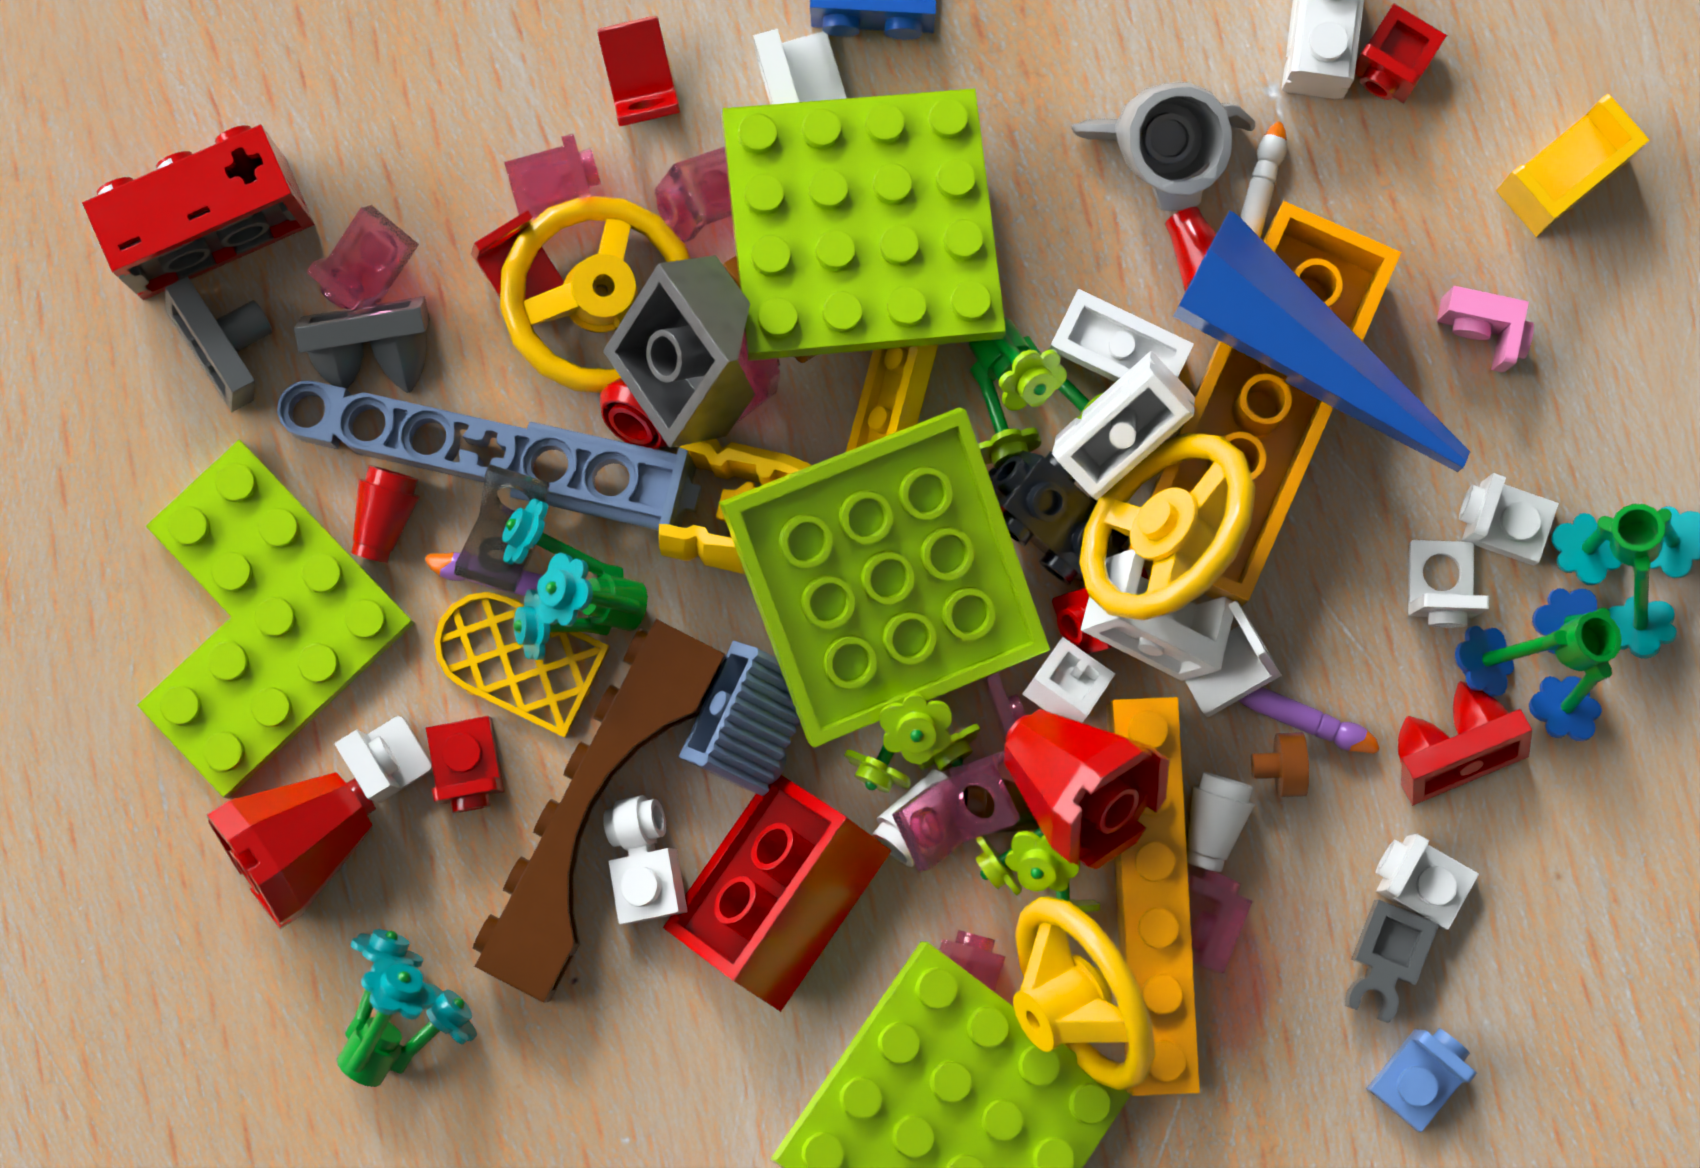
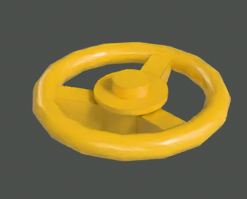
M585 195L547 208L532 221L530 226L518 234L502 267L500 310L512 344L540 375L576 392L601 393L608 384L621 377L615 368L580 367L555 355L535 333L533 326L569 316L577 326L594 333L611 332L618 328L638 296L634 274L628 264L623 261L630 228L645 235L665 257L666 262L691 259L685 243L661 216L625 198ZM588 220L606 221L596 255H592L574 266L566 276L562 286L525 300L526 275L540 247L561 229Z
M1185 433L1165 440L1098 499L1084 528L1079 561L1089 597L1108 615L1145 621L1177 612L1209 590L1235 559L1252 522L1255 485L1244 453L1221 436ZM1191 458L1208 459L1213 462V465L1191 493L1181 488H1169L1155 494L1142 507L1127 503L1143 483L1167 466ZM1112 529L1130 537L1131 546L1140 557L1154 561L1147 593L1140 595L1123 593L1110 581L1105 561L1109 535Z
M1049 896L1037 898L1025 906L1020 913L1015 932L1018 961L1024 977L1021 990L1016 992L1013 998L1014 1010L1020 1026L1030 1041L1042 1051L1049 1052L1062 1044L1076 1053L1077 1064L1097 1083L1117 1090L1129 1089L1143 1083L1149 1075L1155 1057L1153 1026L1140 987L1120 951L1099 925L1071 902ZM1066 932L1079 941L1099 966L1102 973L1081 956L1071 954ZM1111 989L1115 994L1119 1007L1112 1004ZM1128 1042V1054L1125 1062L1119 1063L1108 1059L1090 1043Z

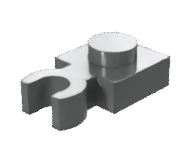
M1374 900L1351 958L1353 961L1368 966L1365 977L1356 980L1348 988L1345 996V1006L1357 1010L1363 994L1369 990H1375L1382 998V1007L1378 1012L1377 1019L1389 1023L1396 1015L1399 1007L1398 994L1394 988L1397 980L1416 985L1439 924L1382 900Z

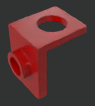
M654 15L598 28L597 34L619 127L680 113L658 17Z
M529 210L487 234L473 245L471 255L499 299L502 267L518 234L532 223L533 216ZM542 247L539 248L526 275L525 300L564 284V280Z

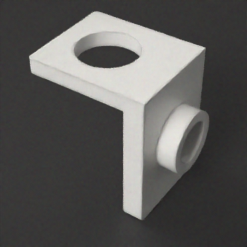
M1412 540L1409 543L1408 616L1428 617V626L1457 628L1466 627L1467 618H1473L1489 609V596L1474 595L1473 542ZM1445 555L1457 564L1459 579L1452 589L1438 591L1426 583L1423 576V568L1430 557Z
M1237 600L1228 606L1240 626L1234 628L1229 633L1221 670L1185 680L1206 717L1214 715L1282 676L1253 623Z

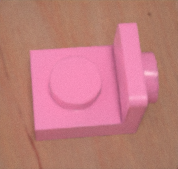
M1453 286L1441 298L1437 322L1453 325V334L1474 340H1489L1491 334L1498 335L1491 367L1492 371L1505 373L1516 364L1518 358L1525 359L1530 349L1534 331V323L1525 321L1529 301Z

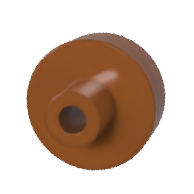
M1276 733L1273 753H1252V779L1275 778L1276 791L1279 797L1307 796L1309 787V759L1304 733Z

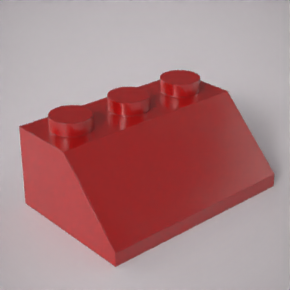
M782 775L774 783L768 785L769 792L764 796L754 795L685 895L688 912L670 916L663 926V929L732 981L780 1012L892 851L845 815Z

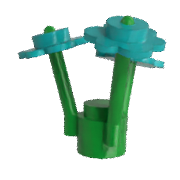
M534 498L525 509L518 508L511 515L506 523L502 537L503 542L508 544L503 560L509 565L513 563L521 564L526 558L529 549L535 545L555 554L549 562L548 571L539 579L537 590L528 589L525 593L524 607H518L515 612L514 634L518 645H523L526 658L544 659L545 644L549 641L550 632H590L607 636L612 627L626 631L635 630L641 624L647 608L648 595L645 585L639 581L624 578L622 567L602 563L543 533L545 526L543 519L547 514L548 504ZM588 571L597 575V578L593 577L586 580ZM578 611H582L588 617L577 618Z
M1631 504L1619 510L1614 518L1602 516L1596 523L1592 515L1581 513L1575 517L1573 524L1562 523L1555 528L1551 540L1555 549L1560 552L1557 557L1559 569L1565 573L1575 571L1577 578L1586 585L1593 586L1599 584L1605 579L1607 570H1616L1622 563L1633 566L1634 596L1629 597L1625 601V606H1613L1607 609L1610 612V618L1615 621L1620 629L1622 637L1620 650L1629 648L1635 657L1648 659L1659 653L1661 644L1667 645L1675 641L1677 630L1672 625L1675 619L1673 607L1663 601L1648 603L1650 569L1661 567L1663 572L1671 578H1682L1691 572L1693 560H1700V514L1698 512L1687 511L1679 514L1671 506L1663 507L1657 511L1645 504Z
M375 929L372 935L360 933L357 938L352 939L350 944L353 949L362 952L363 957L374 963L371 971L366 972L361 979V985L365 990L357 1012L345 1031V1035L349 1040L337 1057V1064L341 1071L350 1079L368 1087L381 1085L390 1070L399 1074L404 1073L414 1055L440 1031L446 1034L449 1033L457 1043L462 1045L466 1041H472L477 1037V1031L469 1021L472 1018V1012L467 1003L452 990L446 989L442 991L434 984L424 983L422 972L416 968L422 966L424 959L420 955L409 951L410 942L395 931ZM373 1008H375L378 1012L375 1017L370 1018ZM427 1009L426 1013L430 1021L404 1046L400 1045L399 1043L402 1040L401 1032L389 1022L392 1015L399 1012L404 1018L414 1020L420 1016L422 1010Z

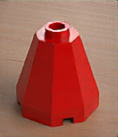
M1041 709L1031 715L1019 718L1007 733L1004 763L1049 845L1069 863L1079 865L1080 861L1088 868L1099 869L1138 842L1146 830V827L1138 821L1139 817L1146 807L1157 813L1166 799L1169 760L1150 745Z
M337 772L229 800L207 814V818L209 819L210 827L239 874L244 875L252 888L250 890L259 904L281 930L305 913L369 834L373 825L367 815L375 811L376 807L373 801L366 797L355 778L346 783Z

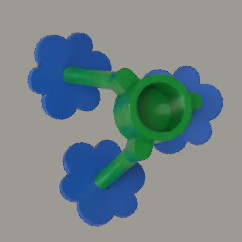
M1561 588L1552 590L1547 598L1548 605H1542L1537 608L1532 617L1535 630L1539 634L1544 635L1543 637L1507 646L1504 635L1497 628L1491 627L1483 630L1479 626H1472L1466 630V641L1457 645L1455 660L1466 676L1467 685L1473 691L1483 689L1486 694L1492 697L1503 695L1508 686L1506 675H1510L1514 670L1513 660L1544 651L1555 654L1564 666L1576 671H1584L1585 675L1582 679L1576 676L1566 677L1562 682L1551 676L1543 679L1539 686L1540 692L1534 694L1529 701V710L1534 718L1546 722L1545 729L1554 738H1562L1567 734L1575 741L1584 742L1594 735L1596 730L1594 721L1601 715L1602 708L1598 701L1590 698V691L1598 682L1612 675V668L1608 661L1615 658L1619 653L1622 637L1617 624L1610 618V612L1606 608L1597 609L1596 596L1590 590L1576 589L1570 594L1567 590Z

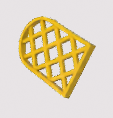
M491 592L468 594L451 604L439 620L434 637L436 659L445 675L465 689L468 694L482 697L566 738L585 698L591 691V686L610 646L582 632H550L549 639L560 636L566 658L544 665L543 660H535L537 668L515 675L508 653L524 647L523 645H518L517 642L505 646L498 624L513 619L516 609L495 616L490 600L506 603L516 609L524 607V604L516 598H509ZM481 601L487 619L465 627L460 609L471 602ZM454 617L457 630L444 634L447 623ZM490 627L497 649L475 656L468 634ZM567 633L595 647L574 654ZM460 637L467 659L448 665L444 658L443 643ZM597 655L585 682H583L577 662ZM500 656L507 678L485 686L478 664ZM570 665L577 687L554 694L547 672ZM470 667L477 688L467 684L453 672ZM540 675L547 697L525 705L518 683ZM510 686L517 707L488 693ZM578 695L564 723L557 702ZM550 705L557 727L528 712Z

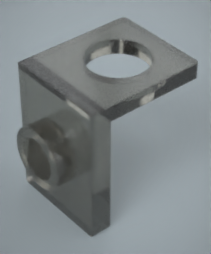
M489 465L485 473L479 517L455 563L454 574L509 592H515L537 545L529 549L526 558L521 564L513 563L509 565L504 562L503 556L508 544L503 542V532L507 521L515 510L506 507L500 501L497 492L502 488H515L523 492L530 501L535 498L547 503L550 484L527 475Z

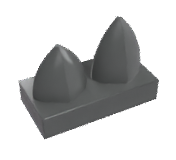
M422 296L301 316L294 327L299 353L307 352L312 365L321 377L331 385L346 389L350 387L360 371L363 360V342L369 341L374 356L384 373L404 392L410 393L418 382L424 368L427 351L425 331L430 318L426 298Z

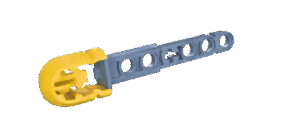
M299 381L291 384L283 391L277 408L280 423L295 438L303 442L338 450L340 441H342L359 455L511 489L510 497L526 501H531L535 498L547 503L548 506L659 530V547L662 556L684 561H691L699 556L706 566L745 574L732 538L709 534L705 527L692 525L688 528L681 527L686 511L696 513L701 495V485L692 484L696 468L713 471L715 477L729 479L737 476L764 485L812 466L787 454L734 442L722 448L717 439L679 446L677 454L531 421L526 429L365 392L352 395L346 388L315 381ZM307 396H317L322 398L325 404V414L322 420L309 428L297 426L293 419V410L296 404ZM368 409L383 412L386 420L385 428L379 437L371 441H361L355 438L353 423L361 412ZM427 423L442 425L446 431V441L443 447L431 455H422L416 452L413 446V436L416 430ZM460 430H466L463 438L468 444L479 447H488L491 438H497V444L506 452L503 459L492 458L489 467H484L482 459L476 453L460 449ZM548 450L561 451L568 459V469L565 475L554 482H543L537 479L534 473V464L537 457ZM459 451L460 461L453 462ZM608 464L625 466L630 474L627 488L621 494L615 496H605L599 493L595 487V477L598 471ZM747 481L736 490L723 489L719 502L754 489V483ZM719 504L716 518L726 522Z

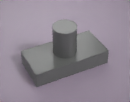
M188 276L165 288L167 313L231 413L254 401L255 380L237 352L272 333L270 323L258 303L252 300L215 319Z

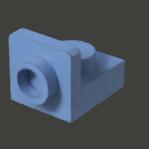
M1439 1028L1432 1035L1426 1030L1414 1029L1366 1089L1413 1129L1422 1132L1462 1082L1469 1084L1477 1072L1464 1062L1470 1052L1447 1032Z

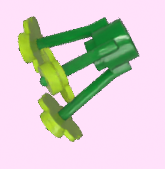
M1007 317L1004 318L1006 332L1003 339L969 342L970 350L978 360L972 365L970 372L981 388L995 431V435L991 437V440L981 442L978 446L985 465L993 463V466L997 469L1011 457L1018 456L1022 450L1031 452L1040 447L1042 442L1037 428L1032 427L1024 430L1017 428L1009 429L994 385L996 379L999 380V386L1004 391L1002 403L1011 411L1020 410L1027 404L1032 407L1041 406L1058 389L1081 412V415L1077 418L1082 419L1083 411L1103 394H1098L1090 401L1067 379L1065 368L1059 364L1060 356L1052 349L1041 353L1030 336L1023 337L1012 320Z

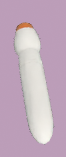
M1281 122L1273 124L1259 143L1257 150L1258 162L1254 168L1240 216L1259 237L1262 234L1274 191L1278 166L1284 160L1287 149L1286 130Z

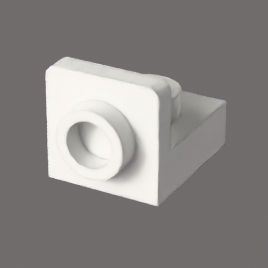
M1492 473L1481 481L1480 486L1472 484L1465 495L1459 513V520L1467 523L1461 541L1473 542L1475 546L1533 566L1539 563L1559 503L1505 485L1506 477L1496 473Z
M1062 637L1023 692V695L1040 706L1044 711L1083 723L1115 673Z
M400 716L394 717L369 734L355 730L334 743L366 797L376 802H383L433 769L430 759L410 726Z
M1419 834L1406 836L1403 843L1393 840L1383 854L1376 869V873L1383 877L1376 892L1412 913L1438 923V928L1449 930L1479 873L1428 845L1429 840Z

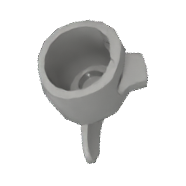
M1172 82L1142 90L1125 104L1118 119H1087L1073 124L1072 130L1077 137L1085 139L1117 141L1127 167L1141 180L1152 186L1158 207L1163 211H1175L1201 204L1202 190L1210 187L1227 168L1232 152L1231 126L1252 131L1255 129V121L1239 105L1220 103L1211 91L1189 82Z

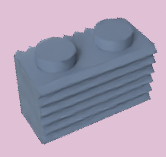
M737 641L732 642L681 750L679 758L761 796L769 792L768 785L774 783L784 770L786 764L785 748L790 745V737L796 733V726L801 725L776 657L759 648Z

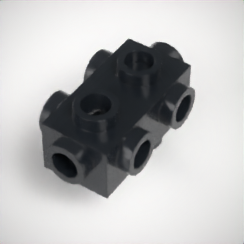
M1022 450L1018 456H1013L1004 462L999 469L995 467L990 469L988 474L1010 537L1023 546H1026L1029 541L1032 542L1044 553V556L1039 561L1040 564L1062 582L1068 585L1074 579L1084 582L1079 563L1083 533L1098 500L1091 496L1088 497L1074 484L1076 480L1052 455V451L1044 457ZM1112 529L1109 535L1106 558L1125 552L1121 547L1129 537Z

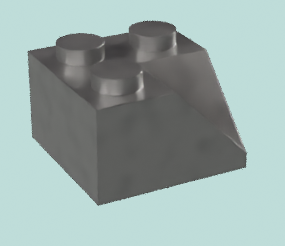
M716 255L658 263L603 350L669 448L726 437L755 396L738 361L750 302Z

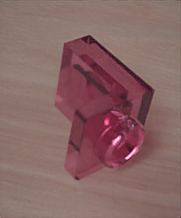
M374 206L361 207L329 257L313 261L307 273L321 285V293L333 304L345 309H362L381 303L419 244Z

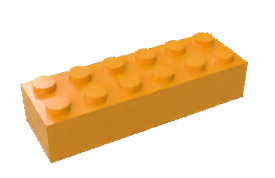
M1283 201L1263 241L1363 341L1401 252ZM1218 341L1194 395V416L1180 427L1177 436L1185 433L1221 436L1244 453L1255 485L1252 522L1235 559L1210 589L1203 593L1213 599L1225 596L1233 601L1237 600L1242 607L1251 597L1333 407L1286 383V375ZM1191 458L1167 466L1161 470L1148 500L1155 494L1169 488H1181L1191 493L1213 465V462L1208 459ZM1130 541L1125 551L1133 549ZM1145 559L1144 567L1152 571L1154 561Z

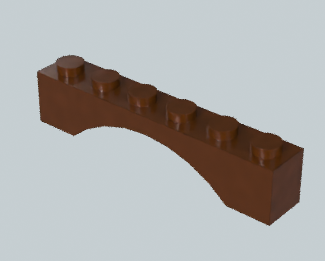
M658 619L655 620L650 631L639 628L623 659V662L631 665L621 687L617 688L611 684L602 696L594 713L593 719L601 722L598 731L590 745L581 741L568 761L563 776L571 779V782L560 803L550 799L535 825L533 833L542 838L531 859L528 860L521 856L505 882L503 891L511 895L500 918L490 914L476 937L473 949L481 954L474 967L543 1003L551 1001L580 946L574 914V873L580 842L594 806L613 777L640 749L669 729L698 716L726 657L723 652Z

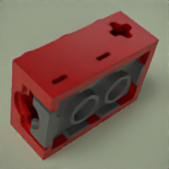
M261 124L253 128L248 125H241L228 129L216 137V144L194 154L190 151L171 154L156 164L157 170L134 180L131 177H122L109 181L97 190L98 196L82 202L112 273L119 277L142 300L164 292L167 286L186 276L191 280L315 225L285 156Z

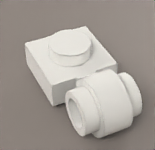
M644 795L617 800L613 808L607 809L604 812L603 821L609 843L613 847L622 846L629 853L628 857L608 861L619 924L629 925L687 913L677 849L665 848L655 850L657 838L663 837L666 833V819L660 802L657 799L648 800Z

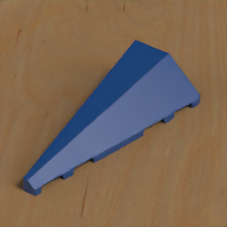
M1229 210L1173 317L1286 375L1285 382L1456 472L1463 469L1470 451L1237 214Z

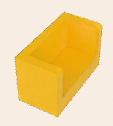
M1606 94L1584 117L1524 166L1520 165L1513 170L1496 189V192L1535 237H1538L1628 163L1650 139L1614 98Z

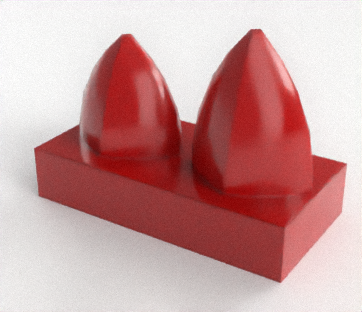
M1460 681L1457 684L1453 700L1454 725L1458 735L1450 738L1434 724L1423 719L1407 716L1398 737V755L1402 765L1401 786L1412 806L1528 758L1532 728L1522 710L1518 709L1509 713L1499 701L1486 694L1484 690L1473 691L1466 682Z

